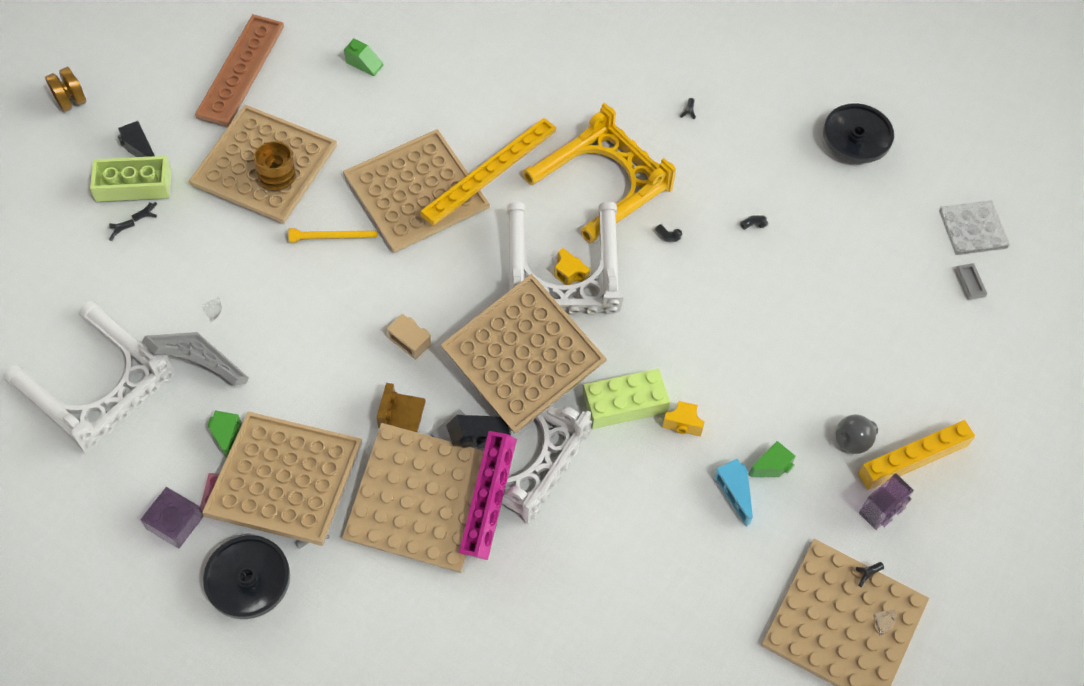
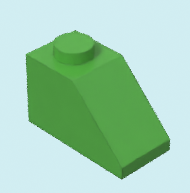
M353 38L344 48L346 63L372 76H375L384 66L372 49L359 40Z
M215 410L213 417L209 419L208 428L227 458L242 423L238 414Z
M776 441L751 467L749 476L780 477L784 472L788 474L795 466L793 461L796 456L780 442Z

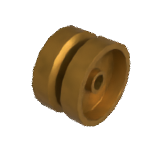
M68 66L59 70L62 81L54 73L44 76L63 112L72 109V102L69 97L77 105L87 102L79 81Z

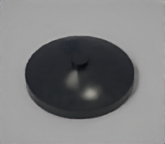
M851 103L839 106L831 111L823 127V137L830 150L840 158L854 163H870L881 159L889 152L894 141V129L890 120L881 111L865 104Z
M255 535L236 537L222 544L209 558L203 575L204 590L211 604L220 613L234 619H253L270 612L281 602L290 583V567L284 552L271 540Z

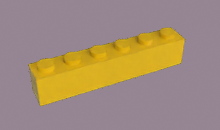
M965 420L864 463L858 475L867 490H871L969 446L975 438V434Z

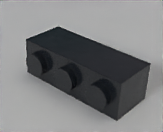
M456 415L446 425L452 445L462 446L463 448H484L489 431L511 436L507 424L500 416Z

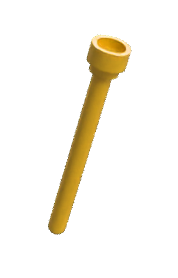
M289 228L288 230L289 243H297L301 239L376 238L378 236L377 231L300 232L297 228Z

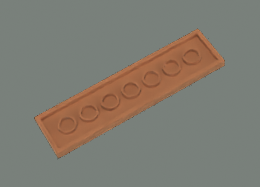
M252 14L195 113L196 118L229 127L284 28L283 22Z

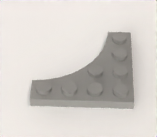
M198 332L147 335L142 340V343L151 353L174 355L188 359L192 363L201 364L225 378L231 385L246 384L249 379L246 374Z

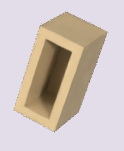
M401 314L386 328L388 338L415 360L431 346L430 333L425 328L421 329L411 317L407 318L404 314Z

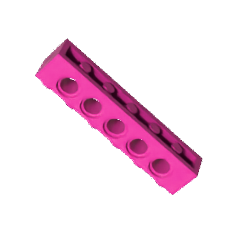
M488 432L459 550L461 554L484 560L489 558L517 442L516 438L508 434Z

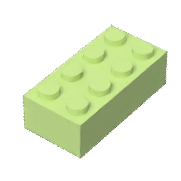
M167 156L93 159L90 190L96 202L169 198L171 166Z
M659 368L583 385L582 396L587 411L591 412L592 429L665 414L669 410L670 400Z

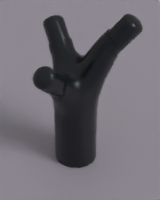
M694 98L688 99L687 107L680 115L681 118L686 114H691L693 119L696 118L693 110Z
M149 202L143 210L131 215L133 220L136 222L148 216L156 218L157 214H153L151 211L155 208L157 202L153 204Z
M133 219L118 224L109 223V227L115 229L109 240L113 241L114 237L122 230L135 226Z
M878 562L869 567H856V571L864 573L858 586L862 587L871 575L883 570V563Z

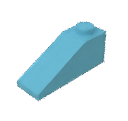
M735 459L717 468L714 478L747 527L753 518L748 471L744 464Z

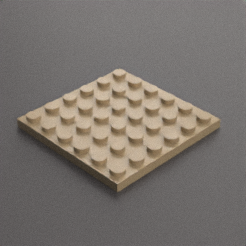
M244 105L190 178L189 183L193 187L284 224L337 147V141ZM266 142H282L287 144L292 151L296 177L294 182L285 189L269 190L259 183L254 153L260 145Z
M438 129L343 171L346 180L393 253L490 208V203L483 193L479 191L434 226L420 216L422 209L469 175Z
M530 274L441 344L443 350L514 434L518 433L607 361V358L533 274Z
M247 412L202 512L203 517L323 546L361 448L362 439Z
M381 423L342 539L462 573L467 555L459 553L484 451L472 447L453 446L452 442Z
M814 539L761 646L834 686H891L929 597L880 572L871 575L864 582L863 586L859 587L858 584L864 573L856 571V567L869 566Z

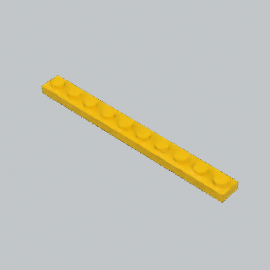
M545 118L541 119L422 209L420 216L432 226L436 225L553 135L557 127Z

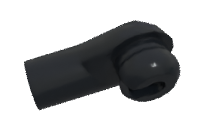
M752 215L741 221L740 226L744 230L754 224H759L760 228H764L768 225V221L764 215Z
M662 224L655 228V231L665 241L677 242L683 234L680 229H674L673 232H670Z

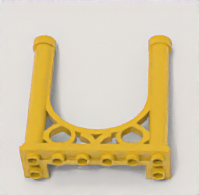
M604 102L600 112L590 119L589 124L591 126L578 137L534 166L524 169L523 176L530 185H534L573 158L586 153L602 154L614 159L626 170L631 181L630 192L623 200L617 203V214L615 215L617 224L664 190L671 192L673 190L676 168L665 158L661 160L660 164L652 160L646 151H643L634 140H631L622 129L615 125L616 112ZM608 140L615 146L612 148L603 147L602 142ZM632 161H634V162L638 165V166L634 167V169H633L634 164L632 163ZM642 172L648 176V180H640L635 175ZM636 186L642 187V189L635 193ZM599 216L581 228V234L588 243H593L600 235Z

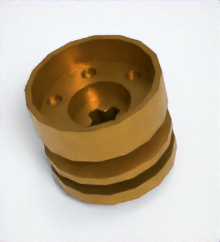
M271 141L260 145L255 150L254 161L259 183L269 190H282L294 182L296 173L293 155L287 144Z

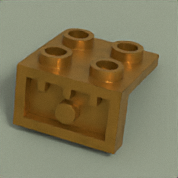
M386 383L376 417L378 428H380L381 423L418 433L426 403L425 398L398 394V392H395L394 384Z

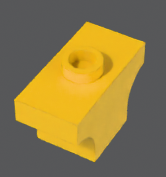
M564 248L558 251V264L554 268L555 278L564 285H571L573 282H582L590 277V268L583 264L578 257H574Z
M678 401L677 408L673 412L665 413L662 428L674 430L680 434H691L701 437L705 421L697 416L698 405Z

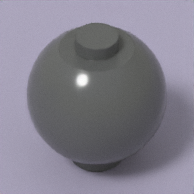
M849 415L843 418L837 425L836 441L844 451L851 454H861L873 446L878 433V427L874 421H870L865 416Z

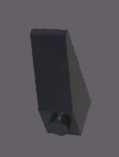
M139 121L118 128L120 133L117 136L121 146H126L129 153L135 157L155 156Z

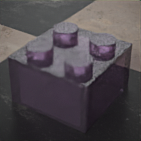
M895 473L867 498L859 514L875 530L881 526L885 528L896 514L900 515L907 508L906 505L912 500L910 496L914 490Z
M165 487L140 520L148 531L179 549L202 520L203 513L200 506L172 489Z

